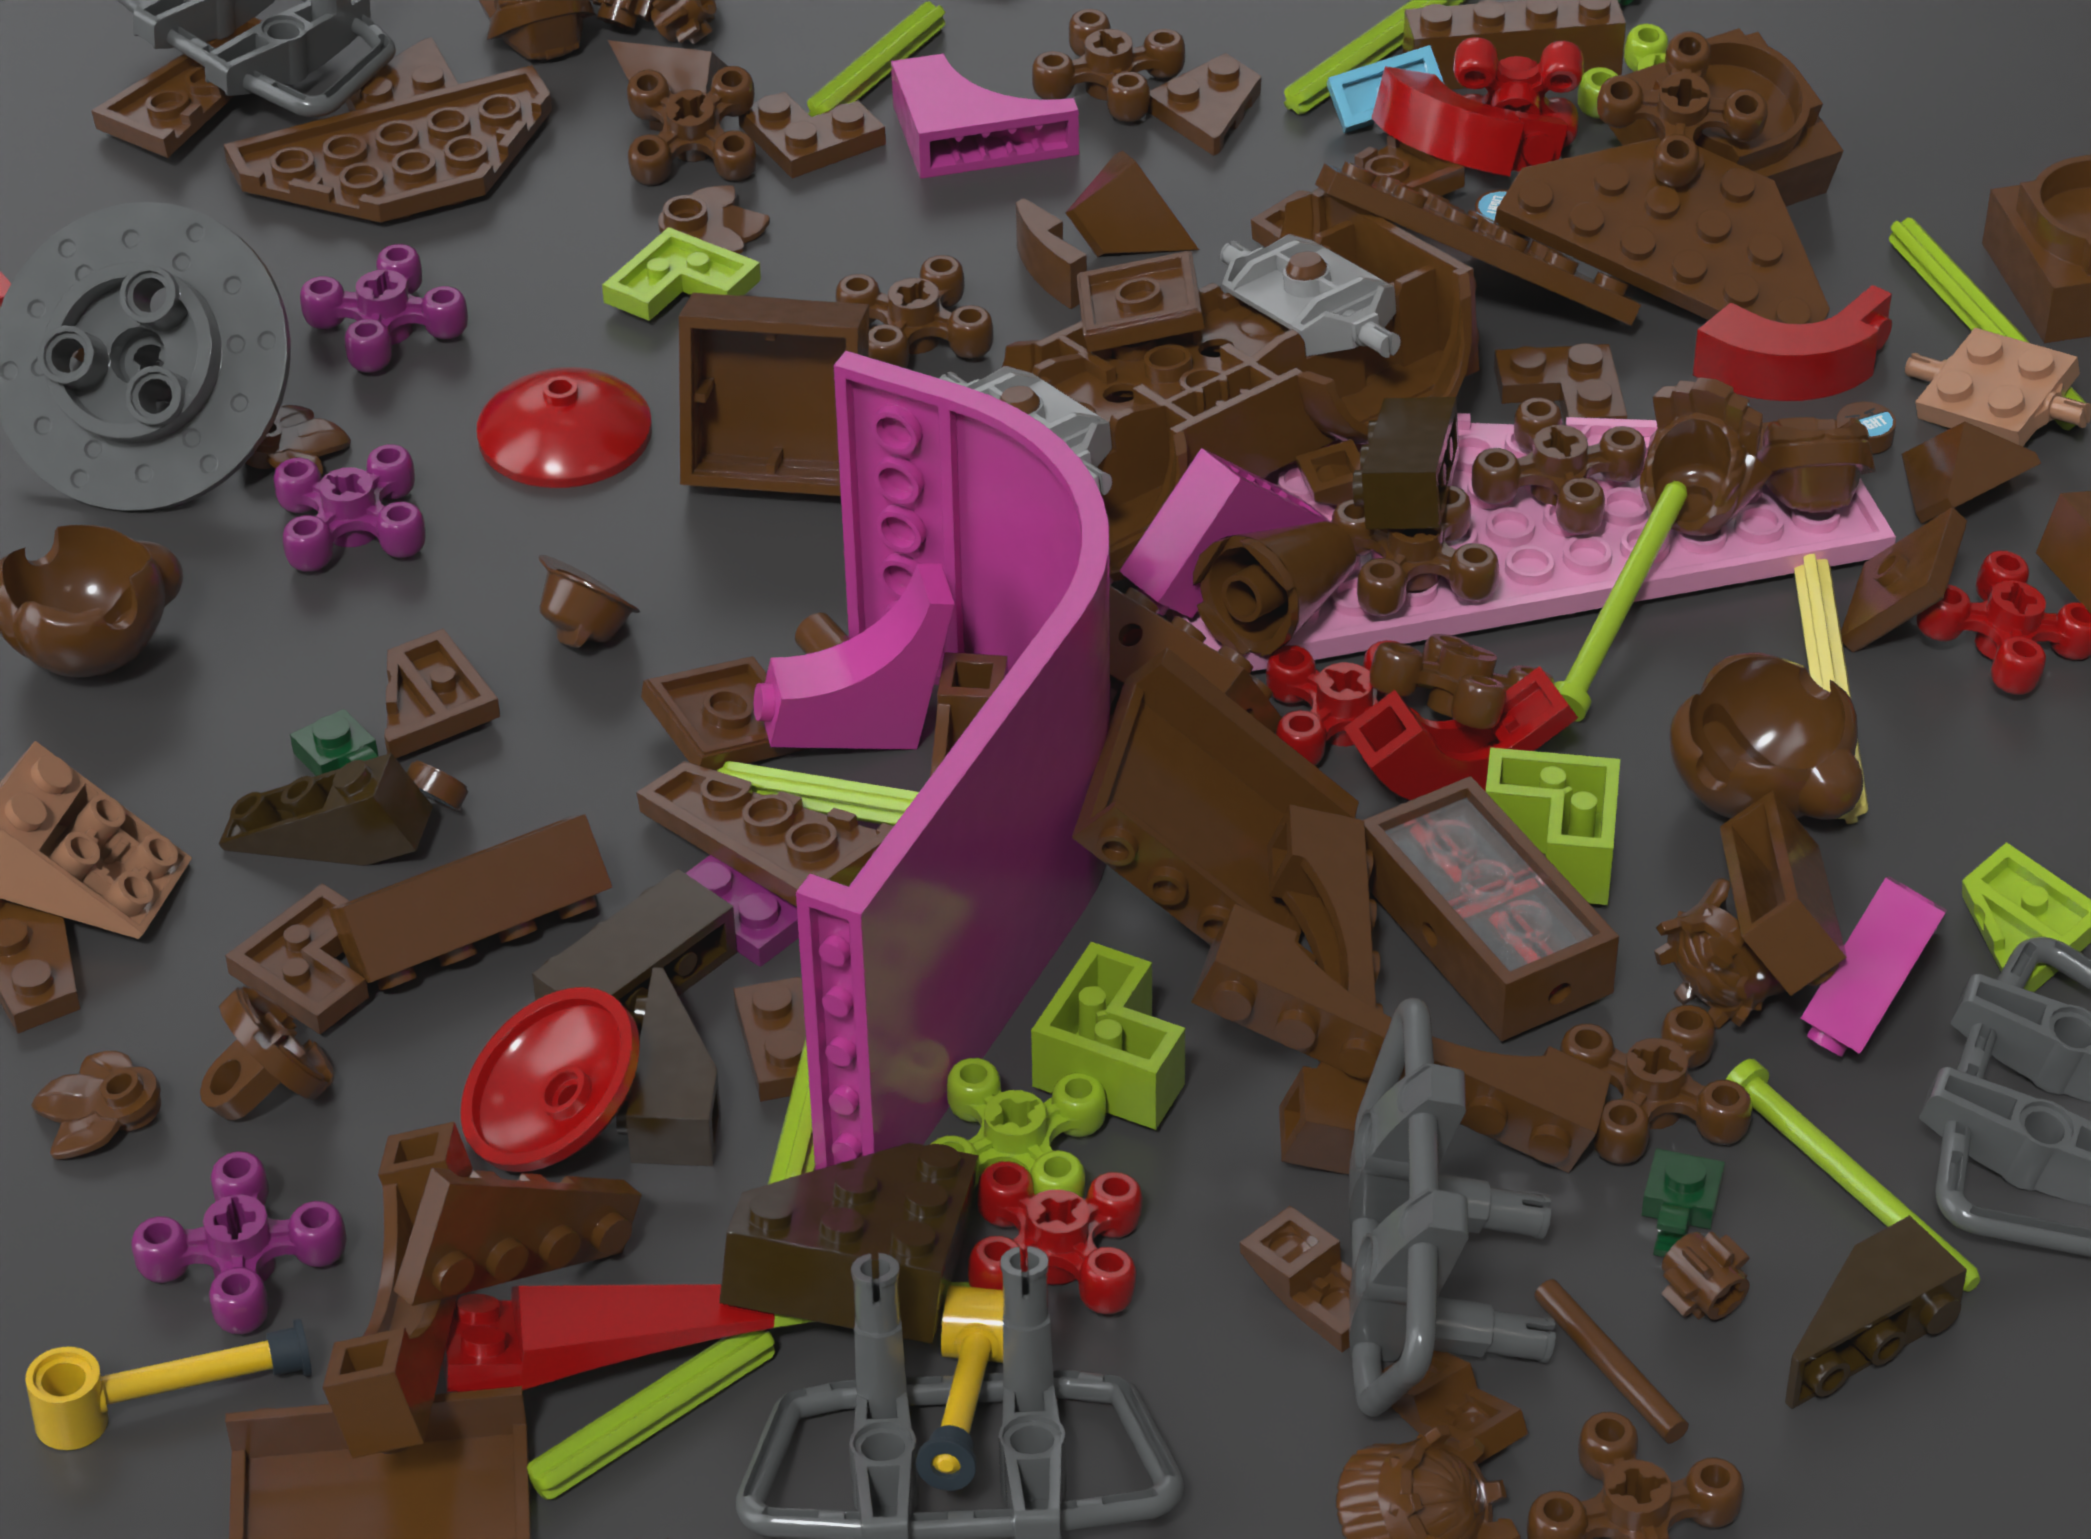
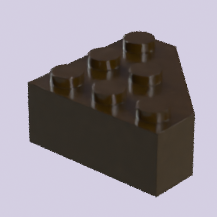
M909 1142L742 1192L726 1233L719 1303L855 1329L854 1281L851 1275L852 1264L857 1258L865 1254H871L872 1277L878 1279L880 1276L879 1253H883L895 1258L900 1267L898 1284L903 1338L932 1344L944 1308L949 1285H951L970 1225L979 1155L959 1152L943 1144L922 1145Z

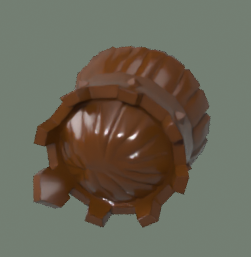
M1724 878L1716 879L1699 903L1689 911L1678 910L1676 918L1663 921L1656 927L1661 936L1668 935L1667 943L1654 950L1657 964L1663 966L1673 963L1683 980L1673 992L1675 997L1682 1005L1696 997L1710 1007L1708 1013L1713 1018L1715 1028L1720 1029L1729 1018H1732L1731 1021L1740 1027L1750 1011L1761 1010L1762 1003L1766 997L1786 992L1785 988L1742 938L1739 921L1727 912L1726 900L1730 881Z
M1448 1425L1435 1426L1426 1435L1418 1434L1414 1441L1401 1444L1379 1443L1359 1449L1356 1454L1350 1457L1343 1467V1472L1340 1473L1336 1487L1338 1489L1336 1493V1508L1338 1510L1339 1523L1342 1525V1535L1346 1539H1521L1512 1519L1499 1518L1493 1522L1492 1505L1507 1498L1503 1480L1486 1481L1476 1463V1460L1483 1454L1485 1446L1475 1436L1460 1442L1450 1439L1451 1432Z

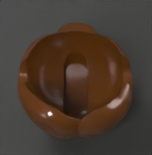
M97 525L59 526L55 530L51 550L42 558L33 561L27 560L25 556L26 547L11 552L0 560V634L15 651L30 659L39 667L55 674L79 678L111 673L132 661L154 635L163 616L164 607L173 601L181 590L184 579L181 563L167 547L149 541H135L115 529Z
M1760 652L1728 656L1712 667L1704 680L1700 693L1690 696L1679 706L1673 716L1669 730L1673 763L1689 791L1707 808L1728 818H1733L1771 790L1778 795L1796 819L1804 815L1822 820L1840 818L1856 806L1863 790L1862 770L1855 758L1858 724L1852 700L1846 691L1832 680H1830L1831 692L1823 689L1812 679L1807 669L1801 664Z

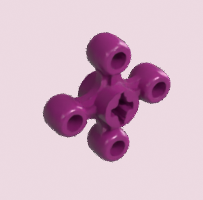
M394 244L382 249L377 256V270L368 272L359 278L356 282V292L344 291L338 280L328 276L311 278L305 282L300 292L302 315L307 324L313 328L330 329L341 324L345 318L356 320L345 333L346 355L354 369L365 373L380 371L389 364L392 357V345L401 343L412 333V323L423 324L430 335L439 339L458 337L465 331L468 325L466 299L462 292L455 287L439 286L433 288L423 298L411 295L422 284V264L417 251L405 244Z
M396 444L382 445L372 450L369 454L366 471L354 467L340 468L331 471L323 478L317 465L309 459L302 457L291 458L280 463L275 470L274 487L281 507L292 513H305L313 509L318 511L316 516H299L289 521L285 526L283 547L289 564L296 570L303 572L320 570L331 560L333 543L342 547H358L371 542L376 536L383 551L392 557L407 558L420 552L425 545L426 528L424 517L419 508L408 502H394L386 506L381 504L383 499H399L409 494L413 489L415 469L409 451Z
M236 1151L224 1155L213 1166L210 1178L215 1202L205 1212L203 1218L204 1227L184 1229L177 1220L170 1217L157 1216L149 1218L142 1222L134 1231L131 1247L137 1270L145 1279L155 1283H166L176 1280L183 1275L191 1264H207L212 1266L215 1279L211 1284L209 1300L214 1320L222 1330L231 1334L243 1335L258 1329L267 1318L269 1301L264 1281L274 1271L275 1257L295 1255L301 1263L310 1267L328 1266L336 1262L344 1253L347 1234L342 1214L334 1205L325 1201L304 1203L294 1211L290 1219L273 1220L268 1218L264 1204L267 1202L269 1184L264 1165L257 1156L244 1151Z

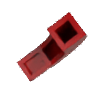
M1387 66L1384 68L1371 117L1386 133L1419 151L1455 164L1505 176H1510L1512 171L1520 172L1524 167L1559 160L1569 127L1562 118L1513 111L1474 101L1449 89L1435 74Z
M1872 285L1835 316L1809 324H1787L1772 321L1733 303H1729L1697 329L1693 376L1717 379L1732 386L1734 393L1738 395L1772 401L1814 400L1853 389L1873 376L1876 351L1882 348L1891 333L1892 320L1889 319L1892 293Z
M1539 666L1506 690V700L1499 723L1492 729L1472 728L1457 722L1455 719L1448 721L1424 719L1410 709L1396 690H1393L1343 729L1381 782L1399 796L1413 800L1470 776L1486 792L1490 747L1535 751L1577 720L1578 716L1541 666Z

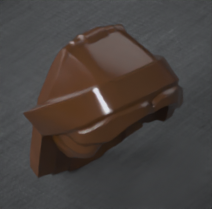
M479 0L485 15L490 21L487 40L502 38L505 43L529 60L548 61L564 57L566 54L572 53L573 50L579 49L583 19L596 15L590 0Z
M1698 378L1696 382L1680 380L1676 386H1663L1653 396L1657 430L1650 436L1647 457L1640 476V489L1645 506L1651 515L1665 486L1673 481L1683 483L1687 489V498L1671 529L1688 535L1706 536L1714 534L1726 526L1758 493L1772 473L1757 458L1763 414L1750 407L1749 399L1734 393L1732 386L1717 379Z
M1793 417L1763 423L1757 458L1772 471L1765 484L1781 502L1791 509L1818 513L1830 512L1831 510L1849 506L1859 483L1860 474L1876 472L1868 441L1869 433L1867 427L1856 418H1850V421H1837L1835 419H1817L1815 417Z

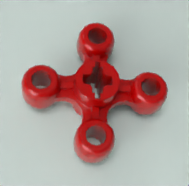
M1468 38L1457 46L1454 55V74L1456 80L1468 89L1486 88L1488 91L1485 96L1473 93L1463 95L1464 97L1498 108L1562 118L1569 125L1563 148L1569 146L1575 140L1579 126L1576 106L1566 98L1553 97L1548 99L1545 94L1549 90L1556 93H1568L1580 85L1584 74V58L1582 51L1576 44L1568 41L1550 43L1544 48L1539 64L1521 56L1508 57L1498 61L1496 47L1485 38Z
M1998 550L1990 553L1980 566L1975 589L1979 598L1984 602H1970L1968 595L1962 589L1948 584L1944 598L1917 615V625L1920 631L1933 640L1948 642L1956 639L1963 630L1975 631L1974 642L1977 648L1985 656L1993 660L1991 677L1994 684L1999 689L2013 695L2030 693L2041 679L2045 668L2046 654L2037 642L2049 641L2052 649L2067 659L2083 660L2091 656V613L2080 602L2068 603L2057 613L2044 612L2046 609L2044 596L2036 588L2027 584L2029 567L2026 561L2021 556L2009 551Z
M1383 640L1374 643L1365 653L1363 666L1355 663L1341 662L1331 664L1321 672L1316 669V663L1312 654L1298 645H1286L1272 653L1268 658L1266 669V685L1273 692L1272 697L1277 701L1289 704L1306 700L1312 707L1310 711L1297 710L1284 715L1278 722L1276 735L1314 766L1322 760L1325 754L1326 742L1335 746H1353L1354 743L1343 728L1375 705L1379 698H1384L1388 695L1376 690L1370 684L1369 674L1374 653L1381 643L1399 642ZM1410 708L1415 714L1421 717V715L1416 710Z
M999 1161L991 1164L983 1171L977 1191L979 1213L992 1225L999 1227L1015 1226L1019 1230V1235L1013 1240L1004 1236H989L983 1238L974 1246L968 1264L970 1287L1003 1290V1274L1000 1268L1002 1255L1012 1248L1020 1247L1021 1272H1027V1246L1041 1249L1047 1254L1049 1259L1047 1284H1065L1077 1279L1080 1298L1090 1310L1100 1314H1115L1123 1311L1130 1305L1134 1296L1137 1279L1134 1261L1128 1253L1114 1247L1097 1248L1093 1243V1238L1098 1234L1108 1238H1121L1129 1235L1136 1229L1141 1217L1143 1197L1140 1185L1134 1178L1120 1172L1101 1174L1092 1181L1087 1197L1084 1200L1077 1194L1062 1189L1046 1190L1035 1195L1031 1174L1025 1167L1015 1162Z

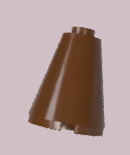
M1328 521L1221 538L1213 542L1199 555L1193 571V586L1200 583L1203 602L1197 605L1200 617L1215 639L1223 645L1234 649L1239 654L1245 655L1248 652L1262 653L1260 656L1270 655L1284 647L1352 573L1356 563L1354 544L1343 528Z

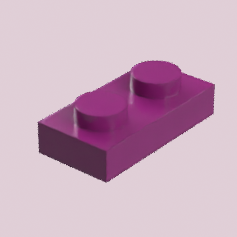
M709 855L685 873L733 905L737 952L757 966H763L799 938L796 907L712 855Z

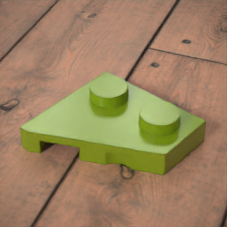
M2007 842L1962 880V897L2000 971L2004 968L2016 946L2030 938H2054L2068 944L2079 952L2091 943V899ZM2037 964L2023 989L2035 992L2056 974L2058 970L2047 964Z

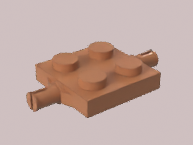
M1974 328L1956 352L1947 360L1939 361L1918 353H1912V358L1909 357L1906 363V376L1931 382L1915 401L1918 419L1948 428H1953L1965 421L2023 447L2037 429L2054 419L2077 425L2080 428H2085L2086 423L2089 424L2091 420L2090 403H2083L2065 397V392L2080 374L2077 356Z

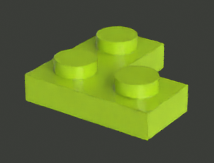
M668 227L602 284L603 300L605 304L650 321L682 292L690 295L692 293L744 296L761 281L760 262Z

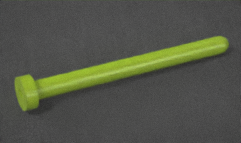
M1673 481L1665 486L1565 681L1554 683L1578 716V719L1574 722L1585 718L1592 703L1587 691L1687 498L1686 486L1679 481Z
M1747 1059L1730 1072L1726 1080L1737 1082L1750 1094L1752 1107L1882 1223L1889 1227L1910 1215L1967 1269L1963 1291H1972L1979 1284L1980 1275L1978 1269L1767 1084L1769 1071L1758 1061Z

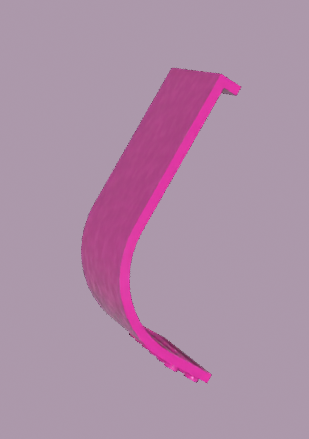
M845 351L834 364L849 638L851 639L871 627L895 605L906 590L917 563H941L954 601V608L934 684L939 686L945 652L1008 656V674L851 885L848 887L809 874L796 891L815 1170L909 1142L922 1145L926 1142L950 1107L947 1100V1077L952 1067L967 1058L983 1059L1086 909L1099 886L1106 867L1103 861L1072 838L1110 726L1109 523L1105 504L1097 484L1082 460L1060 437L1020 409L974 389L849 351Z

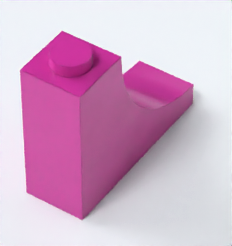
M944 53L891 61L893 107L920 179L1079 155V109L1074 98L1055 100L1025 99L987 90L961 76L947 61Z
M1201 448L1119 572L1138 586L1137 591L1144 594L1160 609L1158 614L1165 615L1170 608L1192 618L1198 611L1197 605L1203 602L1200 583L1193 586V571L1199 555L1213 542L1231 535L1331 521L1299 496Z
M917 563L906 590L895 605L879 621L850 640L819 652L792 657L770 658L765 683H758L754 692V715L757 721H764L770 747L917 750L954 608V601L941 563Z
M1886 877L1844 945L1847 958L1839 963L1838 969L1830 978L1821 983L1801 1016L1802 1020L1812 1025L1807 1037L1841 1057L1848 1047L1860 1054L1947 910L1894 878Z

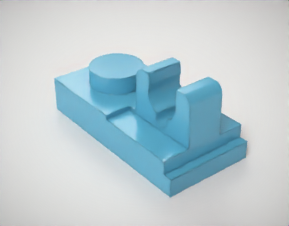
M1430 45L1328 78L1327 87L1344 134L1376 124L1371 117L1385 66L1435 74L1443 82Z

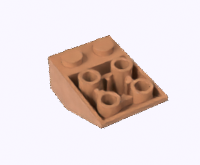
M34 741L0 782V899L139 939L157 914L192 857L67 765L62 759L55 756L37 741Z

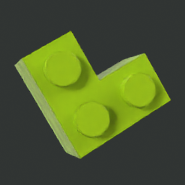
M1490 747L1486 793L1543 854H1546V858L1588 903L1608 905L1620 759Z
M1090 942L1031 1029L1032 1087L1052 1093L1057 1081L1062 1077L1074 1072L1082 1073L1099 1080L1106 1094V1113L1156 1130L1185 1085V1028L1152 1017V962Z

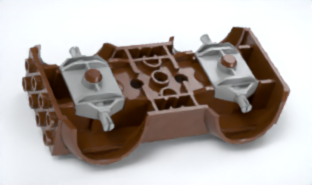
M1320 189L1286 203L1280 239L1265 248L1260 247L1254 251L1248 250L1236 241H1231V245L1229 243L1224 245L1220 258L1229 267L1222 282V289L1213 282L1199 289L1205 327L1203 330L1087 353L1082 321L1042 340L1018 341L1007 345L1002 368L981 380L976 379L967 383L953 372H947L948 377L943 374L939 379L991 395L1020 409L1044 424L1075 452L1094 478L1105 504L1109 523V576L1114 582L1127 579V577L1119 572L1201 448L1261 478H1266L1271 472L1295 461V456L1318 450L1336 440L1344 442L1352 439L1355 444L1368 445L1369 421L1378 420L1384 398L1456 397L1464 377L1479 371V331L1476 320V280L1473 268L1374 213L1332 196Z

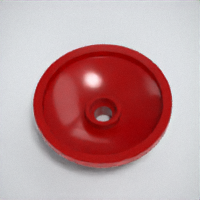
M559 367L530 373L502 388L483 407L478 417L476 432L478 447L483 458L494 470L516 482L536 487L570 488L605 480L632 465L643 454L650 442L652 419L650 408L644 397L623 380L599 370L581 367Z
M574 987L545 995L512 1016L485 1045L476 1059L464 1087L460 1112L461 1125L470 1147L482 1159L496 1168L510 1172H525L561 1162L581 1151L595 1140L611 1123L623 1106L636 1074L640 1041L637 1025L630 1012L615 997L605 991L590 987Z

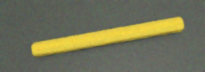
M1814 553L1803 556L1804 565L1794 568V576L1809 675L1819 686L1831 692L1830 680L1834 681L1851 698L1830 563L1827 559L1816 560ZM1858 739L1855 758L1862 770L1863 790L1856 806L1847 814L1836 818L1845 819L1846 824L1857 823L1858 816L1868 811V800Z

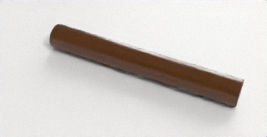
M1549 1279L1542 1283L1536 1290L1534 1298L1544 1310L1554 1318L1555 1322L1666 1443H1674L1683 1437L1688 1430L1689 1424L1557 1280Z

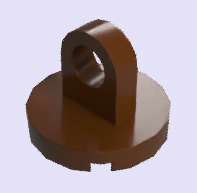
M243 986L240 990L237 987L219 1005L222 1018L237 1039L207 1070L202 1080L200 1096L201 1101L224 1119L236 1120L244 1117L280 1083L303 1098L315 1100L335 1080L332 1065L322 1049L315 1041L312 1042L310 1039L302 1046L295 1038L298 1034L294 1030L297 1027L293 1022L295 1019L268 996L252 987Z

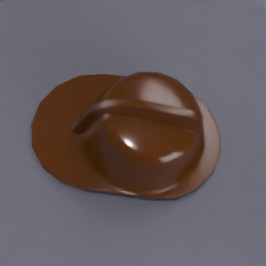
M539 555V561L548 571L539 610L546 620L556 626L557 639L560 643L574 648H579L586 640L595 643H608L613 639L632 612H640L637 607L625 601L614 590L590 575L553 557Z

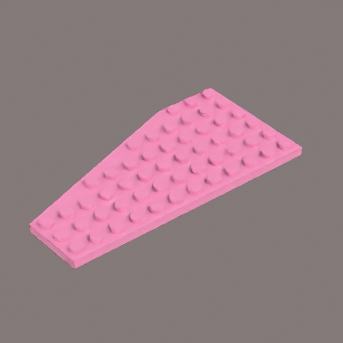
M1457 413L1460 452L1451 485L1463 489L1469 496L1471 502V522L1467 533L1462 538L1446 543L1455 550L1469 543H1479L1492 548L1499 561V580L1494 593L1487 599L1480 601L1464 600L1458 597L1451 589L1450 580L1441 575L1438 583L1431 588L1422 591L1406 590V599L1401 609L1396 613L1388 616L1371 615L1359 605L1357 578L1361 567L1365 563L1376 558H1383L1380 553L1373 550L1367 555L1356 556V563L1352 573L1286 645L1303 647L1312 654L1314 660L1367 651L1371 645L1383 640H1392L1406 644L1427 640L1433 634L1458 635L1602 608L1650 517L1641 494L1640 476L1633 481L1622 483L1605 478L1601 472L1588 477L1587 479L1597 482L1604 491V518L1600 527L1592 533L1584 535L1569 533L1557 521L1556 506L1545 504L1536 499L1531 493L1530 485L1519 487L1515 497L1503 504H1488L1477 498L1472 489L1471 477L1472 466L1478 454L1486 449L1501 448L1512 452L1517 458L1527 456L1530 452L1522 449L1516 443L1514 424L1470 423L1471 414ZM1566 417V426L1580 430L1587 437L1588 446L1598 444L1602 435L1610 428L1618 426L1633 428L1639 431L1645 439L1646 457L1650 436L1657 430L1656 420ZM1336 440L1324 447H1328L1341 442ZM1355 444L1361 454V447L1364 444ZM1296 460L1263 478L1299 496L1331 521L1333 512L1338 505L1314 501L1297 467ZM1861 478L1849 506L1831 510L1830 512L1810 513L1787 507L1764 484L1749 503L1726 526L1714 534L1706 536L1688 535L1671 529L1634 602L1792 574L1795 567L1804 565L1803 556L1813 553L1816 556V560L1827 559L1830 567L1869 560L1895 544L1896 536ZM1170 608L1165 613L1170 623L1175 616H1179L1191 623L1206 637L1204 644L1217 652L1223 644L1214 638L1202 621L1199 611L1192 618ZM1248 652L1242 656L1253 665L1252 671L1267 669L1270 655L1260 656L1262 653Z

